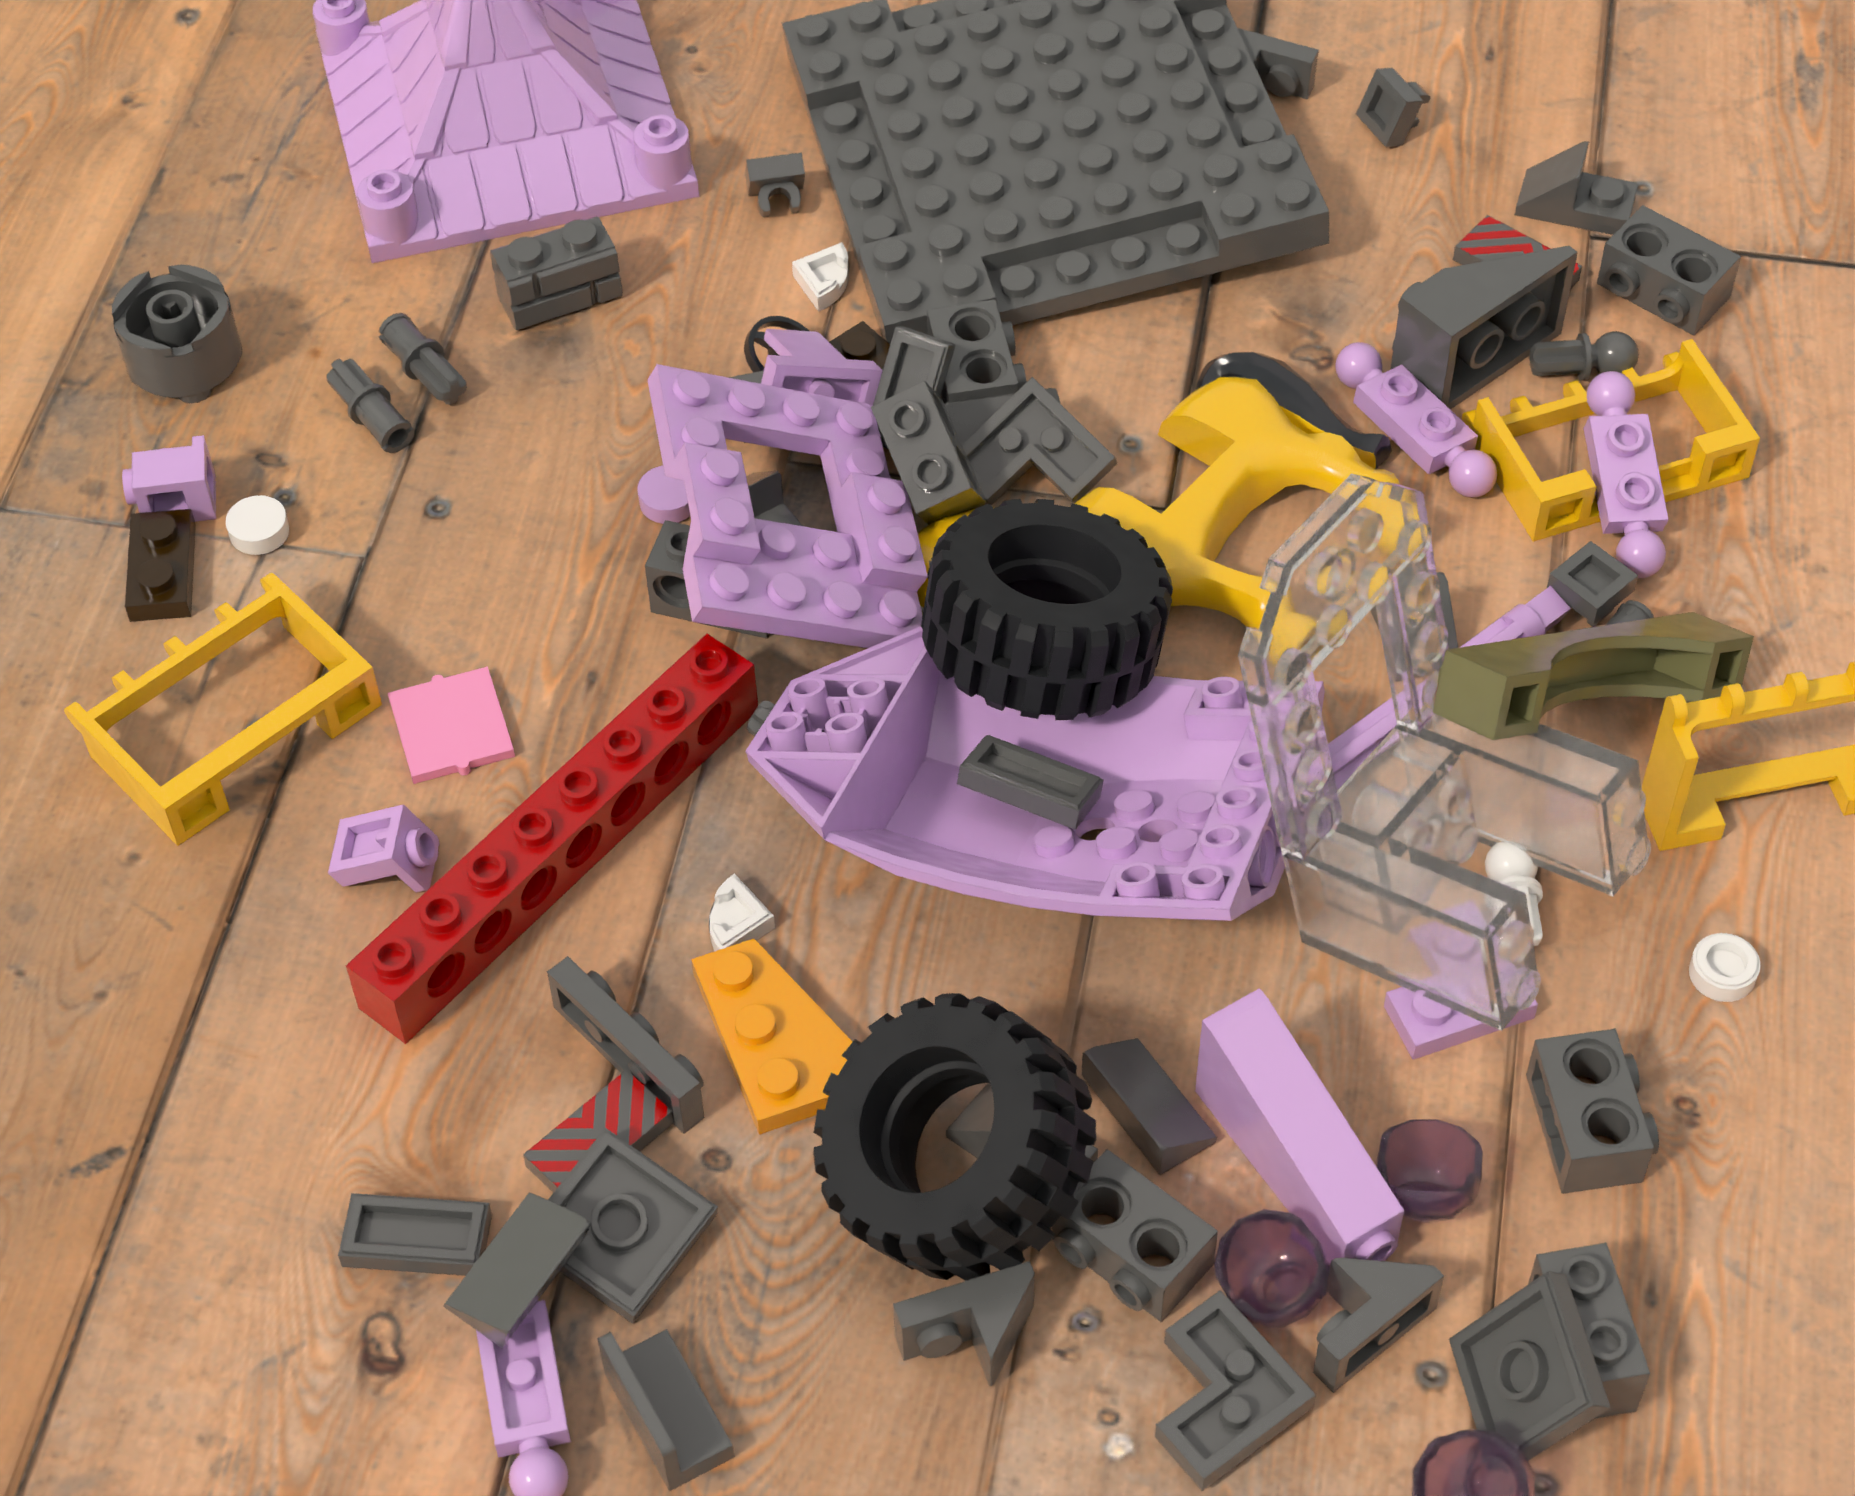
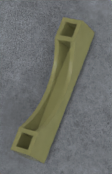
M1688 612L1447 649L1443 664L1438 673V689L1433 713L1495 741L1537 733L1540 719L1546 712L1561 704L1581 699L1630 696L1666 698L1667 696L1682 694L1686 701L1694 702L1720 697L1722 688L1726 685L1738 683L1742 687L1754 636L1698 613Z

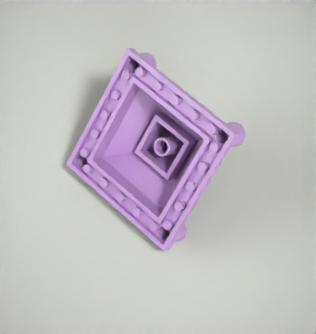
M316 0L314 3L313 17L319 47L372 263L563 225L574 220H587L596 216L602 217L699 197L698 180L691 162L688 128L684 122L675 117L637 0H420L379 21L373 22L369 20L365 0Z

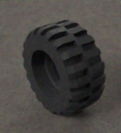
M1021 499L1004 500L999 507L993 508L990 504L976 508L969 516L964 514L949 526L946 532L938 539L933 550L921 621L923 629L922 639L927 652L933 658V662L946 679L954 677V682L959 690L970 697L977 694L985 698L986 705L1001 711L1005 707L1021 711L1020 716L1038 719L1039 715L1043 714L1055 715L1056 720H1073L1078 714L1086 713L1091 718L1105 714L1112 708V705L1116 708L1123 706L1146 688L1154 677L1172 603V581L1162 558L1155 548H1148L1145 538L1133 528L1128 531L1123 529L1118 519L1105 513L1100 517L1089 513L1088 507L1071 503L1070 507L1055 505L1054 500L1036 499L1035 503H1022Z
M947 993L935 997V1005L924 997L905 1003L900 1007L902 1015L894 1018L886 1013L868 1026L872 1034L862 1043L855 1039L841 1055L847 1059L838 1075L831 1073L826 1082L823 1093L828 1095L829 1098L825 1110L817 1109L814 1133L822 1138V1145L814 1147L813 1150L815 1171L827 1179L821 1183V1192L828 1207L839 1213L840 1224L854 1237L864 1241L868 1246L912 1270L916 1269L929 1277L948 1280L956 1275L967 1281L989 1274L990 1265L999 1270L1020 1265L1025 1260L1022 1251L1029 1246L1040 1251L1055 1237L1056 1234L1050 1228L1060 1216L1069 1220L1080 1202L1072 1197L1078 1182L1087 1183L1094 1161L1085 1156L1086 1146L1094 1145L1096 1142V1120L1084 1112V1110L1091 1108L1092 1104L1087 1083L1076 1075L1077 1065L1063 1049L1014 1012H1009L997 1002L980 996L968 999L961 993ZM990 1083L994 1099V1118L988 1141L980 1156L957 1180L940 1189L921 1193L916 1176V1152L921 1134L930 1117L944 1101L955 1093L973 1085Z

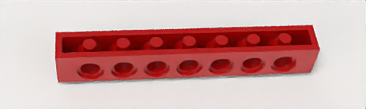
M706 633L346 965L358 1009L404 1044H407L751 718L758 707L754 664Z

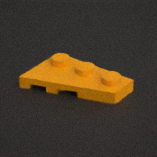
M755 939L691 959L694 977L759 1135L816 1116L817 1109L825 1110L829 1096L823 1093V1089L830 1074L838 1075L846 1063L847 1059L841 1055L852 1043L851 1039Z

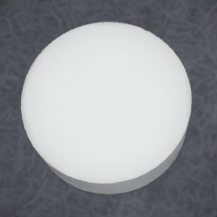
M259 495L244 498L234 504L226 516V527L232 545L240 552L246 554L261 555L272 552L279 548L289 535V523L285 509L278 500L272 497Z
M1728 933L1712 934L1703 938L1696 945L1689 964V976L1695 988L1706 997L1721 1002L1737 1001L1746 997L1753 990L1760 972V958L1755 948L1745 939Z

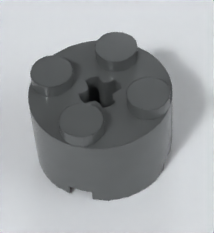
M190 265L168 266L170 274L151 278L149 271L137 275L120 289L112 304L114 330L129 378L143 390L158 396L178 397L181 401L190 404L205 400L210 396L212 388L230 376L242 355V345L231 304L222 283L211 272Z

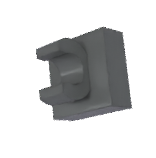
M1394 68L1376 69L1356 115L1385 147L1402 146L1409 130L1419 124L1420 120L1416 115L1422 103H1428L1431 97L1418 83H1407Z
M802 152L746 160L745 177L748 196L758 195V210L761 216L770 217L769 198L774 194L785 195L790 202L791 214L798 213L801 202L799 190L803 189L805 179Z
M1590 541L1550 573L1547 588L1551 586L1569 607L1585 617L1587 623L1594 627L1614 610V607L1635 591L1638 575Z

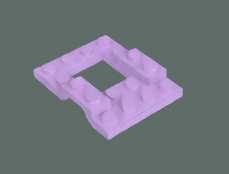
M659 364L655 366L647 381L664 473L667 477L684 481L691 517L682 569L692 622L870 648L921 626L922 612L917 591L928 575L908 493L902 481L890 479L878 424L871 409L873 405ZM725 439L819 455L822 461L837 532L754 518L741 452L727 450Z

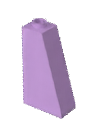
M1259 988L1203 1019L1195 1088L1197 1095L1329 1264L1335 1258L1387 1260L1398 1246L1404 1209L1267 996Z

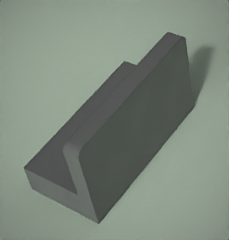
M667 1329L624 1351L620 1349L611 1332L597 1338L605 1375L669 1492L735 1458L730 1439Z

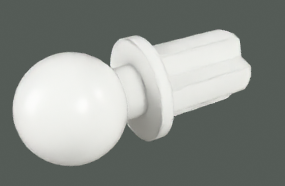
M1505 839L1492 846L1485 859L1486 874L1494 884L1489 891V898L1492 906L1498 909L1504 942L1510 944L1511 948L1515 951H1524L1527 947L1539 945L1543 936L1538 903L1543 897L1541 884L1534 879L1538 870V860L1533 849L1525 842L1517 839Z

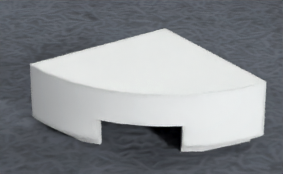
M843 243L792 262L793 277L818 312L836 302L847 287L849 281V262Z
M735 873L718 888L709 915V933L714 951L751 939L757 941L775 929L774 915Z

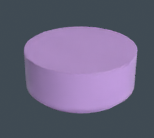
M663 466L655 467L642 476L638 483V498L640 509L648 519L664 524L665 520L678 523L690 517L684 481L665 476Z

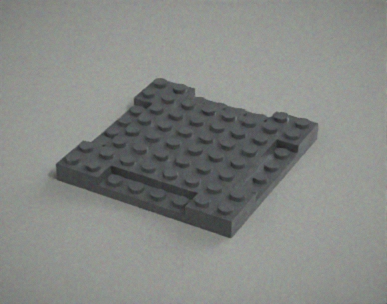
M872 0L782 23L788 58L882 337L889 344H891L895 327L904 326L927 334V309L995 299L1001 322L1010 321L1012 325L1329 244V210L1294 134L1287 136L1227 7V0H938L891 12L887 0Z

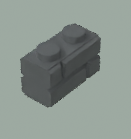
M597 216L587 220H574L562 228L534 237H521L515 239L509 245L490 250L497 294L515 330L592 306L598 302L602 303L623 296L621 277L618 273L620 272L618 254L604 225Z

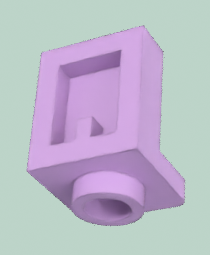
M404 804L340 819L328 874L343 887L397 875L414 892L426 891L430 888L434 865L438 858L439 839Z

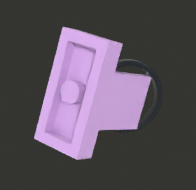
M784 316L765 317L752 327L744 342L745 358L752 372L764 371L761 384L871 405L874 403L883 370L874 361L846 359L819 332L809 331L805 326L793 319ZM766 327H780V328L786 329V330L766 329L765 332H760V331H759V330H761V329H763V328H766ZM754 342L768 349L765 368L756 355Z

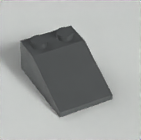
M1564 246L1449 267L1440 270L1422 283L1416 282L1403 293L1398 303L1399 313L1395 339L1392 344L1391 369L1402 364L1451 410L1527 358L1533 344L1552 341L1562 333L1578 252L1571 246Z

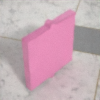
M488 667L446 678L442 675H435L432 677L431 682L388 693L413 784L457 772L460 775H468L472 768L515 757L513 745Z

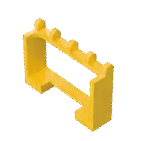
M1693 339L1682 341L1679 352L1663 356V370L1643 376H1638L1633 367L1622 371V374L1627 376L1634 386V402L1678 390L1706 432V434L1694 437L1690 457L1658 466L1665 503L1749 478L1760 437ZM1577 380L1563 385V399L1532 407L1525 396L1516 397L1510 400L1511 414L1500 416L1489 397L1477 401L1476 409L1462 414V421L1478 435L1475 446L1476 450L1485 452L1495 462L1497 468L1496 482L1533 542L1601 522L1595 494L1596 485L1586 469L1541 482L1514 437L1595 414L1587 403V392Z
M272 572L260 579V584L266 592L238 612L227 602L223 603L214 610L220 624L187 646L179 638L173 636L163 643L170 657L137 679L133 680L124 670L111 677L118 691L86 712L76 701L64 708V712L70 722L82 734L90 757L177 846L230 811L220 781L314 716L317 725L331 739H334L382 705L373 667ZM281 617L283 627L319 660L329 672L160 787L107 733L114 724L274 618Z
M1855 661L1849 663L1846 673L1807 680L1803 672L1790 673L1786 675L1783 685L1747 692L1743 691L1740 684H1731L1722 688L1720 697L1686 703L1682 694L1667 696L1638 797L1639 804L1659 851L1721 840L1726 824L1716 802L1823 781L1828 782L1843 816L1855 814V744L1694 775L1699 756L1691 740V736L1700 730L1855 701Z

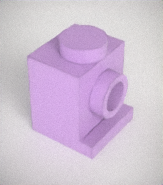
M204 435L193 436L192 446L132 452V468L123 469L122 471L123 490L128 505L137 504L139 513L191 509L195 522L216 519V478Z

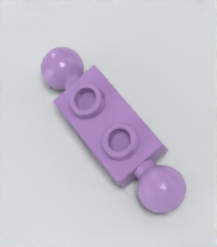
M1352 343L1340 351L1335 364L1336 373L1343 384L1356 389L1353 403L1428 475L1448 466L1449 480L1452 487L1465 497H1480L1492 489L1497 479V468L1495 462L1488 454L1480 450H1474L1478 435L1401 364L1383 373L1380 354L1373 346L1367 343Z
M1607 371L1597 375L1588 386L1587 403L1590 409L1598 416H1589L1583 428L1593 482L1596 485L1595 494L1603 534L1624 533L1625 536L1622 537L1616 548V560L1636 573L1638 578H1647L1661 569L1666 557L1663 541L1658 535L1653 533L1663 531L1669 520L1649 416L1648 414L1627 415L1635 400L1634 386L1624 374L1616 371Z
M545 1300L537 1301L503 1348L476 1330L498 1458L520 1453L514 1460L509 1473V1484L514 1496H562L568 1484V1469L564 1460L558 1453L549 1449L550 1446L569 1443L571 1440Z

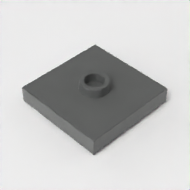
M607 1128L601 1132L548 1199L582 1215L591 1222L586 1237L560 1272L632 1324L638 1319L713 1221L718 1211V1206Z
M1547 1271L1449 1338L1487 1465L1491 1472L1504 1474L1512 1472L1611 1408L1566 1274Z

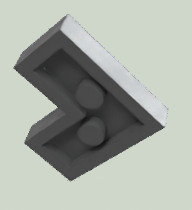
M1033 377L962 444L984 497L990 505L997 501L1033 465L1073 504L1085 496L1117 465L1115 456Z
M1221 1290L1165 1330V1345L1204 1389L1158 1422L1155 1428V1438L1202 1491L1314 1407L1316 1394Z

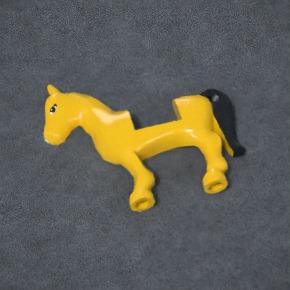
M1256 352L1228 353L1217 356L1208 362L1200 374L1196 390L1180 402L1162 421L1158 436L1209 466L1162 514L1133 496L1115 488L1097 487L1074 503L1088 507L1089 513L1100 517L1105 513L1118 519L1123 529L1128 531L1133 528L1145 538L1148 548L1154 547L1171 577L1173 587L1171 606H1200L1224 612L1238 619L1260 641L1262 655L1266 663L1283 677L1293 674L1305 661L1315 644L1319 628L1317 622L1305 613L1290 610L1285 585L1271 576H1254L1214 562L1228 537L1247 515L1285 487L1303 484L1321 489L1337 497L1352 509L1368 527L1370 543L1374 549L1393 562L1402 560L1413 548L1423 531L1427 519L1426 510L1411 500L1400 497L1401 488L1394 473L1385 469H1377L1389 458L1392 451L1389 437L1384 434H1365L1352 428L1330 408L1313 385L1285 362ZM975 509L939 519L918 532L928 575L917 591L922 610L924 609L933 550L938 539L955 521L964 514L969 516Z

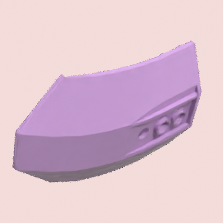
M920 626L791 680L746 749L748 761L824 840L896 876L965 895L1029 908L1095 916L1232 921L1272 897L1276 891L1305 817L1325 690L1323 681H1300L1291 677L1277 678L1272 681H1238L1232 677L1192 680L1154 676L1148 686L1140 691L1136 697L1119 708L1112 705V708L1105 714L1089 718L1086 713L1078 714L1073 720H1056L1055 715L1040 714L1039 718L1035 719L1020 716L1021 711L1007 707L1003 711L986 705L985 698L977 694L970 697L959 690L954 682L955 678L946 679L936 667L933 658L930 657L922 639L923 629ZM986 735H991L1104 779L1100 799L1076 830L958 785L957 779L960 765ZM1106 829L1097 836L1096 840L1080 838L1088 831Z

